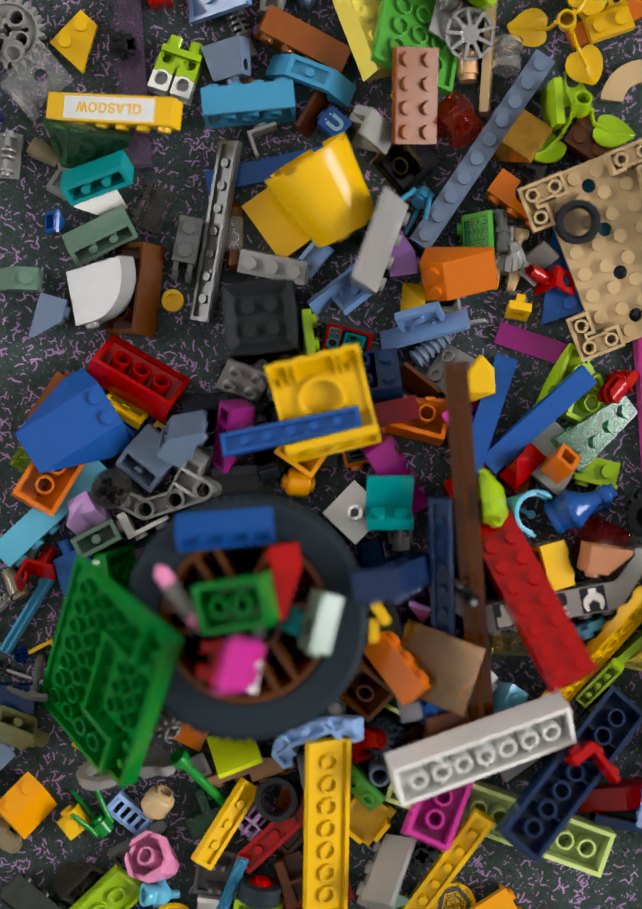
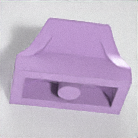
M87 490L67 501L69 517L66 526L77 536L112 518L111 513Z

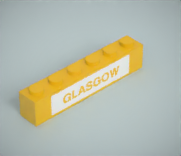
M48 92L46 120L54 123V127L68 129V125H73L74 128L88 130V126H92L101 131H109V127L121 132H129V129H136V131L141 133H150V130H157L158 133L171 134V131H180L183 103L174 97Z

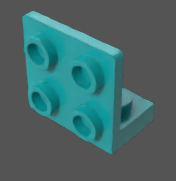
M367 476L364 512L366 530H413L414 520L411 509L414 487L413 476Z

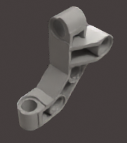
M196 447L192 460L189 463L186 462L178 470L167 492L148 497L139 490L124 484L113 505L139 519L147 520L219 497L222 493V486L218 481L205 475L212 462L213 455ZM207 485L209 486V489H210V492H209L208 495H207L206 490H205ZM128 489H129V492H127V493H129V494L127 495V498H126V497L124 498L126 491H128ZM175 494H179L182 498L179 506H176L173 502ZM146 503L151 506L152 511L150 515H146L143 511Z

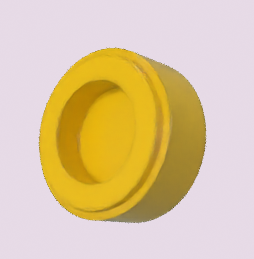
M169 289L162 295L161 303L167 311L177 312L184 305V297L178 290Z

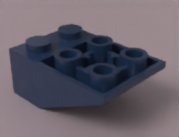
M397 348L361 352L372 403L403 398Z

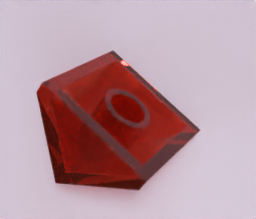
M590 514L577 535L571 554L576 557L579 556L581 541L626 548L633 533Z

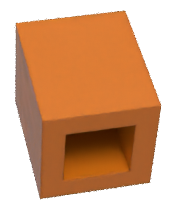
M563 443L547 456L540 471L554 483L559 484L574 472L581 457Z

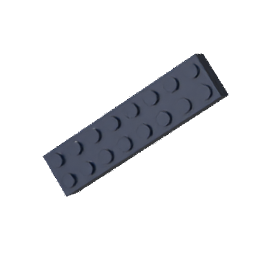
M609 685L583 711L574 723L576 741L579 744H582L584 741L598 743L604 751L603 756L608 762L613 763L642 724V710L616 687ZM575 744L552 752L494 829L529 861L538 863L604 775L590 756L578 766L568 765L564 758L569 754L568 750Z

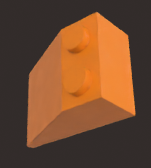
M426 247L419 262L426 301H450L496 289L499 286L494 247Z

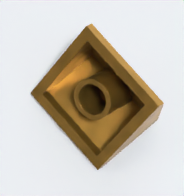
M523 109L492 157L493 161L531 163L552 132L551 126Z

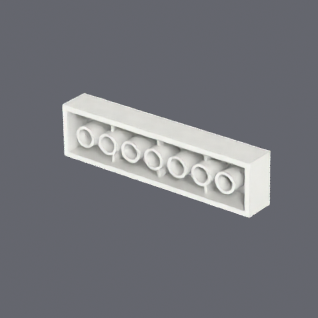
M558 691L552 695L543 696L385 753L384 756L393 790L401 807L571 746L576 744L577 741L571 707Z

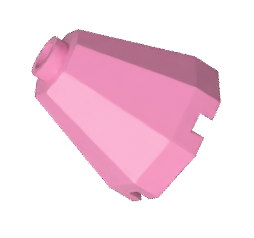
M147 830L131 840L129 844L131 847L130 852H126L124 857L130 877L149 884L169 879L177 874L180 866L178 857L166 837Z

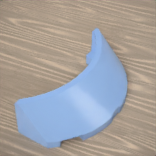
M348 714L318 717L296 731L290 730L289 734L278 736L274 742L271 756L284 770L294 765V756L298 753L296 746L305 743V741L314 740L329 733H332L337 740L342 739V735L350 737V741L353 743L364 739V718Z

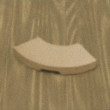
M642 59L628 62L615 70L605 82L599 101L621 104L625 93L630 88L642 84Z

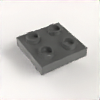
M224 849L211 871L196 863L192 893L222 897L236 861L234 856L239 850ZM239 887L237 888L233 899L236 898L239 891Z

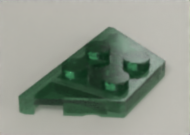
M44 118L42 122L44 129H47L51 138L50 143L58 154L57 158L61 167L69 169L125 150L127 145L132 142L134 133L50 118Z

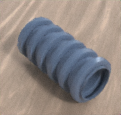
M446 335L420 342L419 347L415 346L414 351H409V356L417 366L423 367L424 362L428 363L429 358L435 357V353L439 354L440 349L444 350L446 344H451V340Z
M372 759L368 764L371 783L375 786L383 787L390 780L386 761ZM376 770H384L381 775L373 774Z

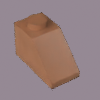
M581 541L576 568L585 571L584 575L598 578L599 574L609 575L632 557L634 551L622 546Z

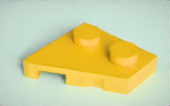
M80 10L50 41V44L83 74L86 70L85 66L92 50V43L96 37L98 26Z

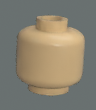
M165 785L152 786L141 800V808L144 815L149 819L155 820L165 818L175 803L172 790Z

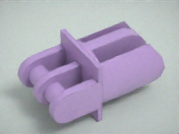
M265 799V803H266L267 808H268V807H269V802ZM255 801L243 818V820L246 819L248 822L245 825L240 823L237 828L240 830L241 835L245 834L248 837L247 840L249 842L254 839L259 831H262L261 827L267 821L259 814ZM271 805L269 809L274 812L276 807ZM252 825L255 826L253 831L249 830Z

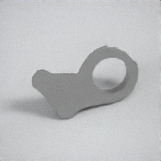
M162 745L147 748L139 773L140 777L144 779L157 775L165 777L172 775L176 771L169 763L170 756L163 749ZM89 761L81 765L76 771V777L83 789L90 791L103 790L117 785L109 774L91 777L98 772Z

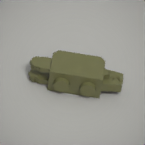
M0 705V742L21 750L35 746L43 748L49 743L50 735L38 729V719L36 717Z

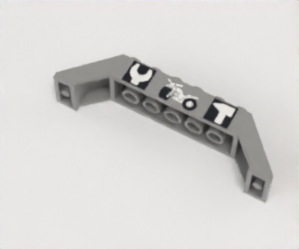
M642 543L623 546L634 551L633 556L606 577L576 582V585L555 591L569 618L588 619L592 617V614L599 612L601 615L614 614V610L626 602L642 576ZM429 585V587H427V588H425V589L430 593V585ZM455 590L456 613L463 617L460 592ZM500 598L486 599L488 636L500 635L502 630L510 629V632H517Z

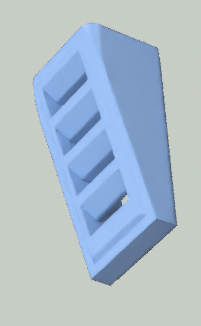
M122 789L106 805L110 815L135 835L146 830L154 822V819H149L144 815L142 808ZM122 801L124 805L117 810L115 807ZM127 807L131 808L128 814L124 817L122 813L126 810ZM136 812L138 816L130 822L128 819ZM141 818L146 820L138 829L135 827Z

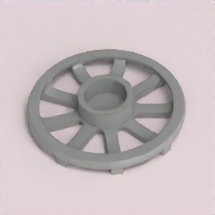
M465 7L457 10L449 18L445 28V41L450 52L458 59L463 61L478 60L486 55L493 46L494 25H492L485 11L475 7ZM466 12L467 24L465 25L457 15ZM471 12L479 14L474 24L471 22ZM483 18L488 26L478 29L477 27ZM453 20L461 27L460 31L449 30ZM489 31V40L480 37L479 34ZM449 35H459L460 40L451 46ZM476 41L487 45L482 52H480ZM464 43V53L460 55L454 49ZM470 45H473L476 52L474 57H467Z

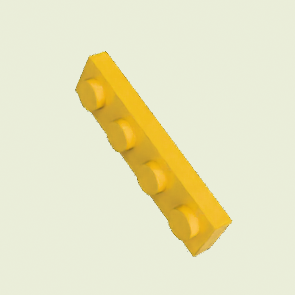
M240 777L190 857L194 862L210 871L212 870L255 801L257 786Z

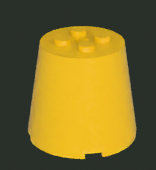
M341 132L323 141L324 147L315 152L312 148L272 173L270 175L271 179L267 178L264 180L268 188L317 248L327 246L337 240L341 242L347 239L351 232L366 226L376 210L345 132Z

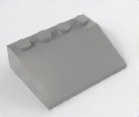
M384 186L354 267L350 287L375 296L378 290L382 292L387 279L383 275L386 269L390 270L395 257L391 256L394 247H399L403 236L399 234L401 226L406 227L410 217V213H407L408 205L388 187Z

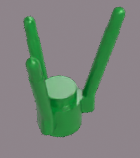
M71 789L70 793L92 819L90 821L91 826L74 813H71L70 816L87 829L94 838L98 837L101 839L108 835L114 828L112 825L114 819L107 809L100 790L94 791L104 816L101 813L95 816L76 791Z

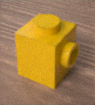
M79 803L73 807L71 804L65 807L60 812L61 817L57 821V824L70 841L85 830L83 826L70 816L71 813L76 814L89 825L92 820Z

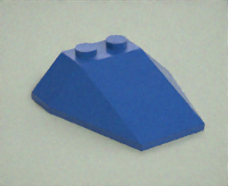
M83 368L64 378L15 433V436L40 474L112 458L124 451L131 443L122 419L101 386Z

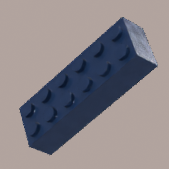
M429 551L393 555L350 573L355 603L363 602L364 606H370L386 599L387 603L401 602L402 599L409 598V595L416 594L417 591H422V588L429 587Z

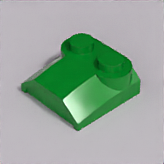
M134 544L118 545L96 553L92 559V564L125 591L136 564Z

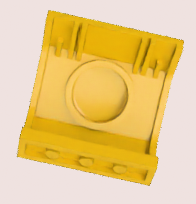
M358 343L353 345L346 344L341 348L322 350L317 354L298 356L292 360L278 361L264 366L279 421L356 405L359 407L362 422L361 428L286 445L285 451L290 464L382 442Z

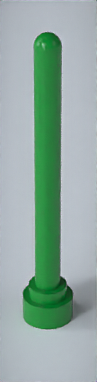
M182 748L176 749L170 755L169 763L177 770H184L222 807L227 798L190 763V756Z

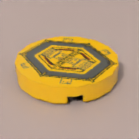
M452 881L431 909H468L476 904V899L468 886L458 881Z

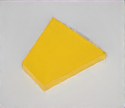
M403 282L400 311L425 305L423 284Z
M479 355L468 369L471 402L495 393L494 367L483 355Z

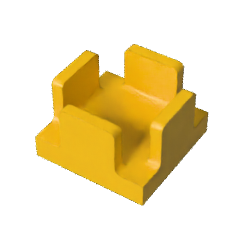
M351 794L349 836L360 845L363 842L369 847L373 841L377 843L391 826L390 819L397 810L388 802L383 801L372 811H369L356 796Z

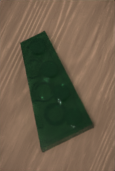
M625 395L617 404H606L594 414L586 416L579 423L568 427L564 432L553 436L549 440L556 449L565 443L581 457L574 470L575 473H581L637 415L638 411Z

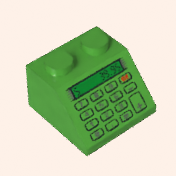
M492 210L461 216L459 223H456V236H460V245H457V247H494Z

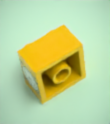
M543 540L529 544L554 591L576 585L574 581L575 573L568 557L569 549L564 540Z

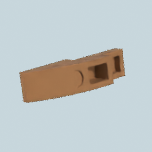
M260 753L263 763L222 779L219 778L217 770L205 776V778L215 788L224 786L226 781L234 779L236 782L239 781L240 777L245 779L247 774H250L252 782L258 781L262 783L270 779L272 775L278 773L283 775L284 770L271 756V753ZM295 758L294 765L290 767L287 774L291 773L293 771V768H296Z

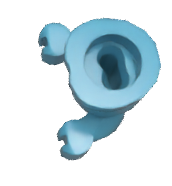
M166 880L157 881V884L152 885L141 883L139 902L143 907L153 905V908L156 909L167 904L170 899H179L180 890L170 889Z

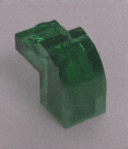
M200 785L196 786L194 793L201 809L187 814L186 823L193 841L204 837L222 808L218 803L212 804L215 800Z

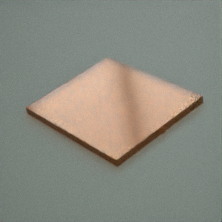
M408 619L400 645L404 651H408L415 660L413 663L418 670L421 669L426 673L429 678L428 683L431 686L418 698L464 717L473 688L477 684L476 679L486 649Z

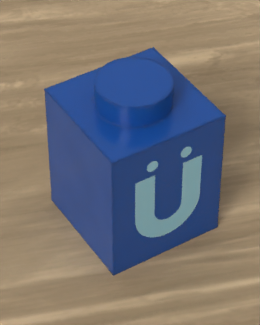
M333 105L328 110L323 109L317 117V128L328 138L341 132H345L347 135L352 129L353 123Z

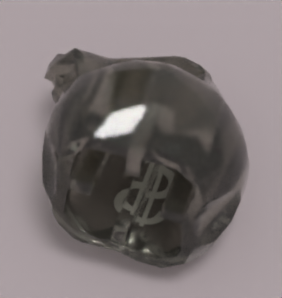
M118 468L105 469L95 478L91 485L90 494L100 506L114 510L119 508L129 496L132 486L131 479L124 471Z

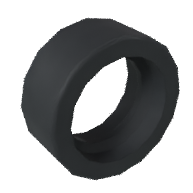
M582 199L572 200L562 205L557 211L554 220L555 230L558 236L567 243L573 245L585 244L598 234L601 226V215L597 207L591 202ZM575 208L584 209L591 217L590 229L582 236H573L564 227L566 214Z
M275 776L264 781L258 787L255 795V805L259 814L271 822H283L291 818L298 811L301 803V795L297 785L291 779L284 776ZM274 785L284 786L291 795L290 807L282 813L272 812L265 803L266 792Z

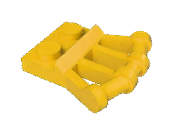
M607 0L604 9L594 16H586L582 11L578 14L583 22L590 44L635 29V23L626 0H618L617 3H614L613 0Z

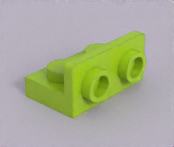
M576 452L581 459L571 479L575 480L574 484L588 487L590 483L597 485L598 488L603 484L608 485L612 483L615 490H617L618 485H616L621 463Z

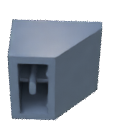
M199 410L172 415L160 432L156 457L179 469L186 462L189 463L195 454L194 450L196 447L202 446L206 440L207 434L205 430L208 426L206 421L207 411Z
M150 423L132 440L115 463L116 466L149 493L164 482L174 467L172 464L156 457L160 431Z

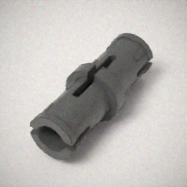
M498 209L492 212L496 255L507 257L511 254L509 241L511 230L507 225L506 210Z

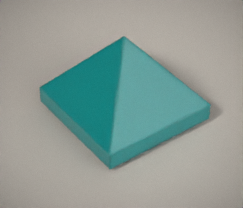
M291 606L280 629L299 638L305 613Z

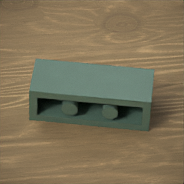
M123 205L62 235L67 251L77 267L139 237Z

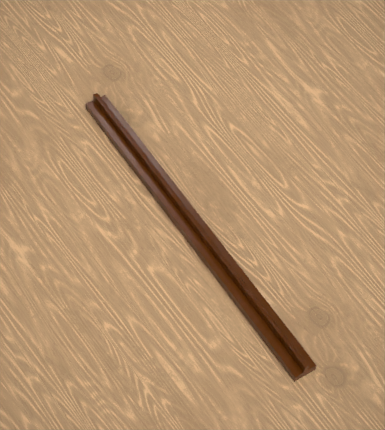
M468 361L444 363L443 366L460 583L464 588L470 587L481 600V603L477 604V608L472 609L462 599L471 722L493 715L494 706Z

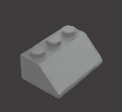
M385 833L377 843L374 842L372 851L375 853L372 860L369 859L365 866L364 873L367 875L364 882L361 881L357 888L356 895L359 897L356 903L368 909H391L394 907L417 840Z

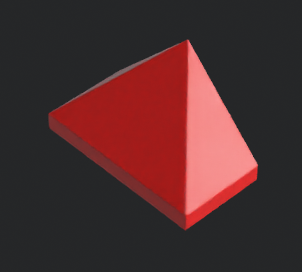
M529 443L502 470L499 476L516 491L547 457L532 443Z

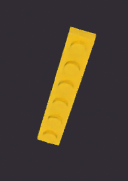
M474 808L455 833L449 851H442L409 895L410 900L408 904L402 906L401 909H431L495 825V819Z

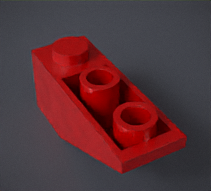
M299 541L269 545V551L265 552L267 566H272L273 575L271 577L276 592L280 621L286 618L302 568Z

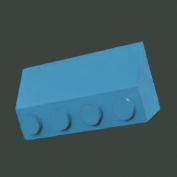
M277 78L270 82L254 80L248 84L231 82L226 86L209 84L204 88H200L206 129L249 126L262 122L269 124L275 121L276 123L296 121L293 79Z

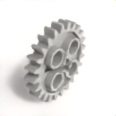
M0 0V43H4L8 39L19 41L27 39L24 45V58L17 63L7 61L0 50V69L3 65L7 72H9L10 66H13L18 71L19 64H22L26 69V61L28 60L34 64L35 61L32 56L40 57L41 54L37 49L45 48L44 44L40 41L47 39L45 33H42L46 30L45 25L41 24L43 18L41 15H37L38 11L35 7L31 8L29 1L23 4V0H16V2L14 0ZM23 17L20 23L13 24L15 18ZM8 30H11L10 36L6 37Z

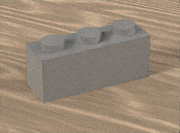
M246 248L240 250L237 272L270 279H292L295 284L306 285L309 282L312 261Z

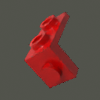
M584 741L582 744L577 743L568 750L569 754L564 758L569 766H578L590 756L609 782L618 783L621 780L618 776V769L612 762L606 760L603 756V749L596 742Z

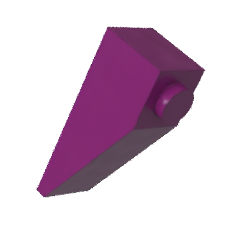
M243 398L219 401L212 465L223 474L228 473L237 456L223 457L219 434L253 427L255 406Z

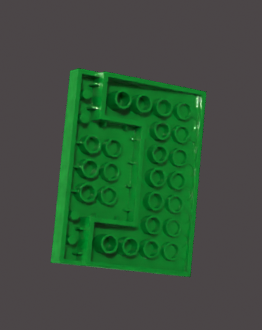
M80 554L76 555L40 690V693L48 695L49 700L48 702H42V704L98 774L102 775L108 772L118 786L124 788L137 782L183 638Z

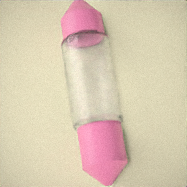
M157 564L155 566L154 578L161 586L163 593L189 628L200 631L193 600L169 567Z

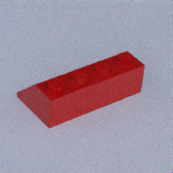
M114 334L93 356L87 373L101 387L163 423L172 413L191 380Z

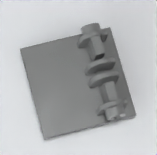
M436 0L428 32L445 41V28L449 18L457 10L468 7V5H463V2L458 0ZM466 12L457 15V17L466 25ZM471 12L472 24L475 23L479 16L475 12ZM453 20L449 30L460 31L461 27ZM449 35L451 45L460 40L459 35ZM460 44L457 49L464 53L465 44Z
M5 130V133H0V178L19 180L23 135L14 134L12 130Z
M447 344L445 345L446 348L440 351L425 374V377L441 388V392L444 394L446 393L443 364L468 361L469 369L476 360L452 345Z
M228 358L215 387L258 402L269 382L264 367L268 366L267 361L260 359L252 367Z

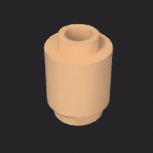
M469 48L467 57L476 56V52ZM457 59L456 78L459 79V83L472 84L477 82V76H479L478 60L463 61Z

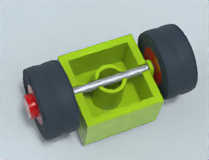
M252 873L243 876L233 909H283L285 898L280 897L281 883L274 877L265 874Z

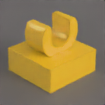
M517 293L516 298L509 301L505 309L504 318L523 322L527 321L532 310V304L525 303V294Z

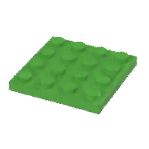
M381 0L370 60L392 70L393 47L439 48L438 92L446 96L450 95L453 91L458 58L450 52L445 41L428 32L436 0Z

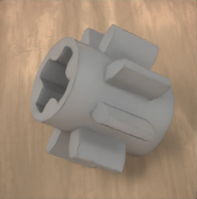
M163 711L158 715L154 728L158 738L162 736L164 740L173 739L180 733L182 728L180 721L175 720L170 712L166 713Z

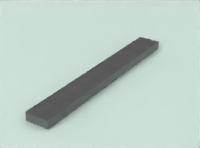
M219 139L189 320L213 324L242 149V142Z

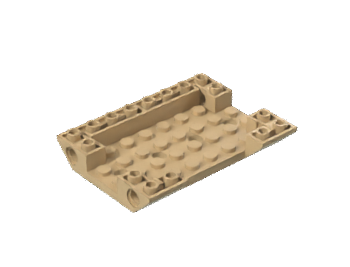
M642 139L517 189L533 233L553 226L584 311L566 319L581 362L626 346L625 343L642 337ZM586 179L594 183V189L590 193L582 189V183ZM582 199L591 202L597 207L601 215V223H607L610 227V232L606 236L598 233L585 244L573 245L563 241L558 236L554 220L557 211L562 205L572 200ZM575 208L566 214L564 227L569 234L582 236L590 229L591 217L584 209ZM619 265L623 266L626 270V274L622 279H617L614 276V269ZM637 308L641 311V318L634 322L630 319L629 314L632 309Z

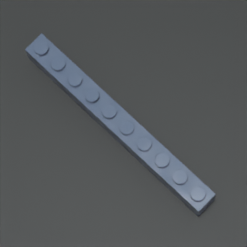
M536 49L430 207L427 220L422 219L409 238V243L413 247L424 253L426 247L433 246L494 155L507 132L553 67L555 61Z

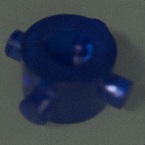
M18 645L17 650L14 651V658L17 662L26 664V660L30 657L28 649Z

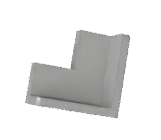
M356 104L349 117V120L357 128L351 145L355 148L386 155L391 145V123L374 108Z

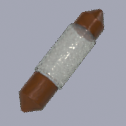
M233 200L225 250L226 266L232 272H236L240 250L243 249L244 218L243 208L237 200Z

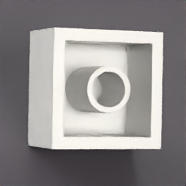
M354 480L323 514L356 545L369 530H366L364 513L366 491Z

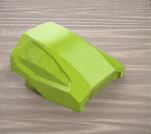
M479 469L477 491L478 500L481 501L482 524L488 523L491 525V528L501 527L508 516L505 490L486 469Z

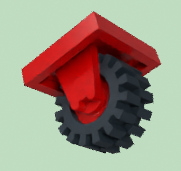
M383 709L370 722L364 719V739L356 743L351 741V762L358 763L374 757L376 760H384L385 753L404 746L405 742L401 741V739L405 738V734L400 733L403 728L402 726H397L399 721H393L394 717L384 715Z

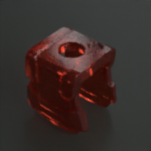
M453 90L447 97L437 103V137L445 138L450 134V147L460 149L481 133L482 121L478 116H475L470 100L458 91Z

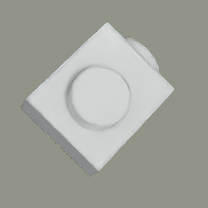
M123 511L116 515L118 518L116 525L121 533L125 532L128 539L135 537L137 541L149 535L147 530L153 527L156 530L164 527L168 523L167 520L172 517L170 514H167L137 530L129 513Z

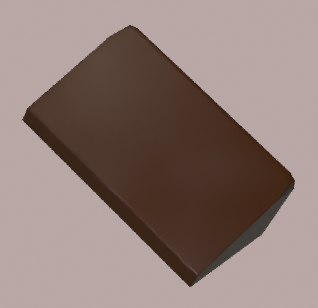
M315 89L295 123V130L307 138H310L317 126L318 115L323 109H327L330 101H327L326 93Z
M405 362L400 368L402 388L411 395H416V398L436 397L440 393L441 388L408 362Z
M467 707L457 708L424 718L425 738L471 723Z

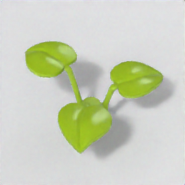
M564 71L565 109L570 107V115L560 134L556 137L551 132L533 160L540 163H553L565 155L567 147L560 140L574 116L576 118H583L588 114L590 115L591 124L595 127L592 136L603 147H618L633 139L635 133L625 122L613 115H601L596 122L594 117L595 109L591 107L593 101L592 94L581 83L574 88L568 87L567 72Z

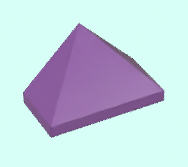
M423 590L417 591L414 595H409L408 598L409 607L422 624H424L431 612L430 593Z

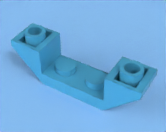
M293 53L273 55L265 73V77L272 80L277 78L293 79L295 82L327 94V101L348 109L357 89V86L336 69Z

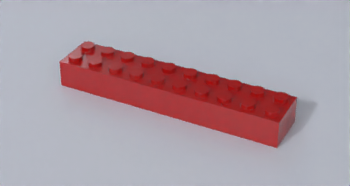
M483 464L482 469H486L488 471L485 464ZM452 479L443 482L442 492L445 497H450L454 500ZM478 500L483 568L550 694L552 695L593 675L597 667L509 507L507 506L508 516L502 526L491 528V525L488 523L482 524L481 501Z

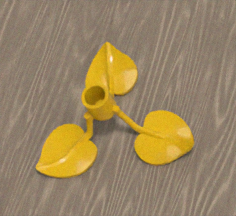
M568 0L569 5L577 9L562 10L557 20H554L549 26H547L548 18L546 14L538 8H530L521 12L514 20L507 24L508 31L512 37L520 44L531 48L544 44L547 38L546 31L551 30L555 26H558L562 32H570L577 52L571 53L566 59L565 69L568 76L576 82L588 85H595L600 79L603 70V57L600 50L592 44H588L580 49L574 29L577 25L576 14L582 11L586 16H594L604 9L607 0Z

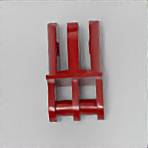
M615 370L613 374L607 373L608 380L598 390L597 399L603 403L617 404L627 392L633 393L631 387L638 380V372L636 370Z

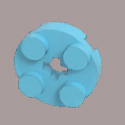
M598 615L577 624L573 623L581 640H586L594 637V631L596 633L602 632L601 628L606 623L603 615Z

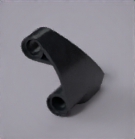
M275 401L266 404L264 409L255 411L253 427L279 422ZM276 448L253 452L262 484L282 478L286 461L274 453Z

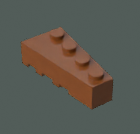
M272 4L263 13L252 40L283 54L293 53L336 69L339 73H342L351 52V48L348 45Z

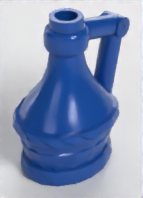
M612 483L608 485L603 484L597 490L584 493L564 489L554 499L545 501L543 506L552 526L558 534H561L567 529L582 528L590 514L612 508L611 501L613 497L618 495Z

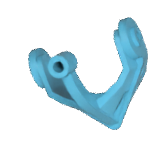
M533 489L506 498L507 506L523 535L527 538H535L536 534L533 533L534 531L526 528L521 523L519 512L525 514L527 519H534L536 513L533 510L527 511L520 507V505L530 496H535L545 501L552 499L553 496L545 490Z

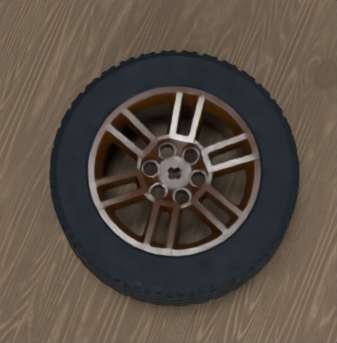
M258 492L233 493L204 501L182 513L273 507L276 544L299 541L302 560L301 572L306 577L311 588L332 592L344 597L330 655L320 654L319 657H312L306 655L304 651L294 661L279 639L280 633L284 631L280 629L284 620L280 621L279 619L273 623L275 629L272 632H265L261 640H264L263 644L267 647L266 650L272 649L284 669L275 672L267 656L264 655L261 667L263 676L259 678L257 694L247 691L218 693L214 691L216 684H209L207 679L196 676L198 662L212 664L213 655L207 654L203 660L186 637V635H198L201 633L199 630L189 628L186 623L181 621L180 614H191L196 610L194 602L180 601L184 583L195 569L199 571L204 580L218 578L206 561L211 555L216 557L227 577L240 574L227 553L228 548L178 552L175 541V517L162 527L146 545L133 568L127 585V593L183 638L161 707L166 713L170 712L173 714L172 717L183 725L188 724L191 726V729L197 730L202 734H205V732L209 733L211 737H218L224 740L231 738V741H247V739H252V741L267 740L270 736L276 738L289 734L290 730L296 731L308 725L309 721H314L324 714L326 709L330 708L340 698V694L347 689L354 674L357 672L365 651L369 630V606H364L363 602L355 603L350 573L359 570L353 554L343 538L317 513L298 502L277 495ZM269 545L256 546L262 548V553L252 573L267 571L269 566L266 564L265 552L269 551ZM157 564L168 566L176 577L175 581L163 589L154 578L155 566ZM309 598L291 599L288 611L291 606L298 610H306ZM255 628L232 631L229 634L215 633L212 636L216 640L217 637L230 639L235 632L253 635Z

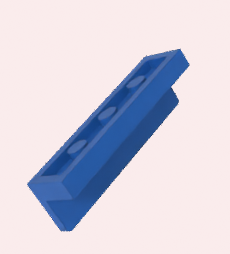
M273 507L176 514L175 541L177 551L187 552L274 545L276 542Z

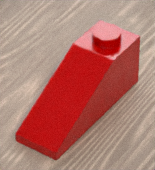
M637 777L621 780L618 783L596 785L577 812L621 811L639 808L642 800V779Z

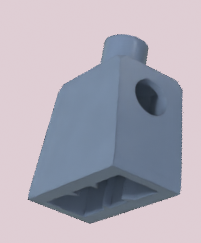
M237 35L201 47L212 80L215 83L228 85L231 82H240L241 79L251 76L249 38Z

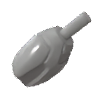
M509 225L508 228L511 230L509 237L511 254L507 257H500L496 255V248L494 250L496 268L504 272L517 271L526 263L525 253L518 240L514 239V226Z

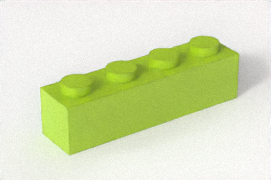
M614 657L579 692L575 699L584 708H587L623 672L625 666Z

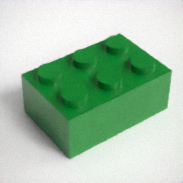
M270 571L204 580L191 587L201 635L267 627L280 619Z

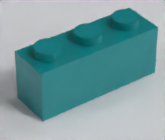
M124 150L62 172L59 189L69 204L73 206L131 185L133 183L134 166Z

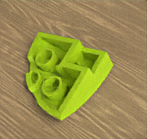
M569 343L548 375L535 405L577 367L584 365L597 383L559 417L582 427L603 433L608 406L597 399V393L604 385L601 374L596 372L591 365V359L581 362L576 346Z

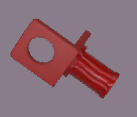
M532 263L525 270V275L537 282V285L534 286V294L536 295L555 287L570 296L575 293V285L570 272L559 265L545 271ZM563 276L568 278L569 287H566L563 283Z
M45 545L38 560L24 559L14 578L18 591H23L31 574L52 580L57 579L55 567L51 564L57 554V550L54 547L50 546L49 548L48 545Z

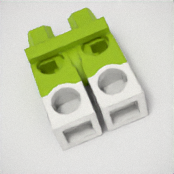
M171 34L167 44H162L147 86L150 93L162 97H174L183 104L191 106L195 87L203 66V52L201 49L203 45L191 42L188 51L181 49L183 39Z

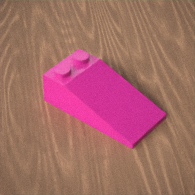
M238 632L232 635L214 689L215 692L249 691L250 685H256L259 671H255L257 661H263L267 648L262 646L264 640Z
M474 781L412 803L400 833L440 851H449Z

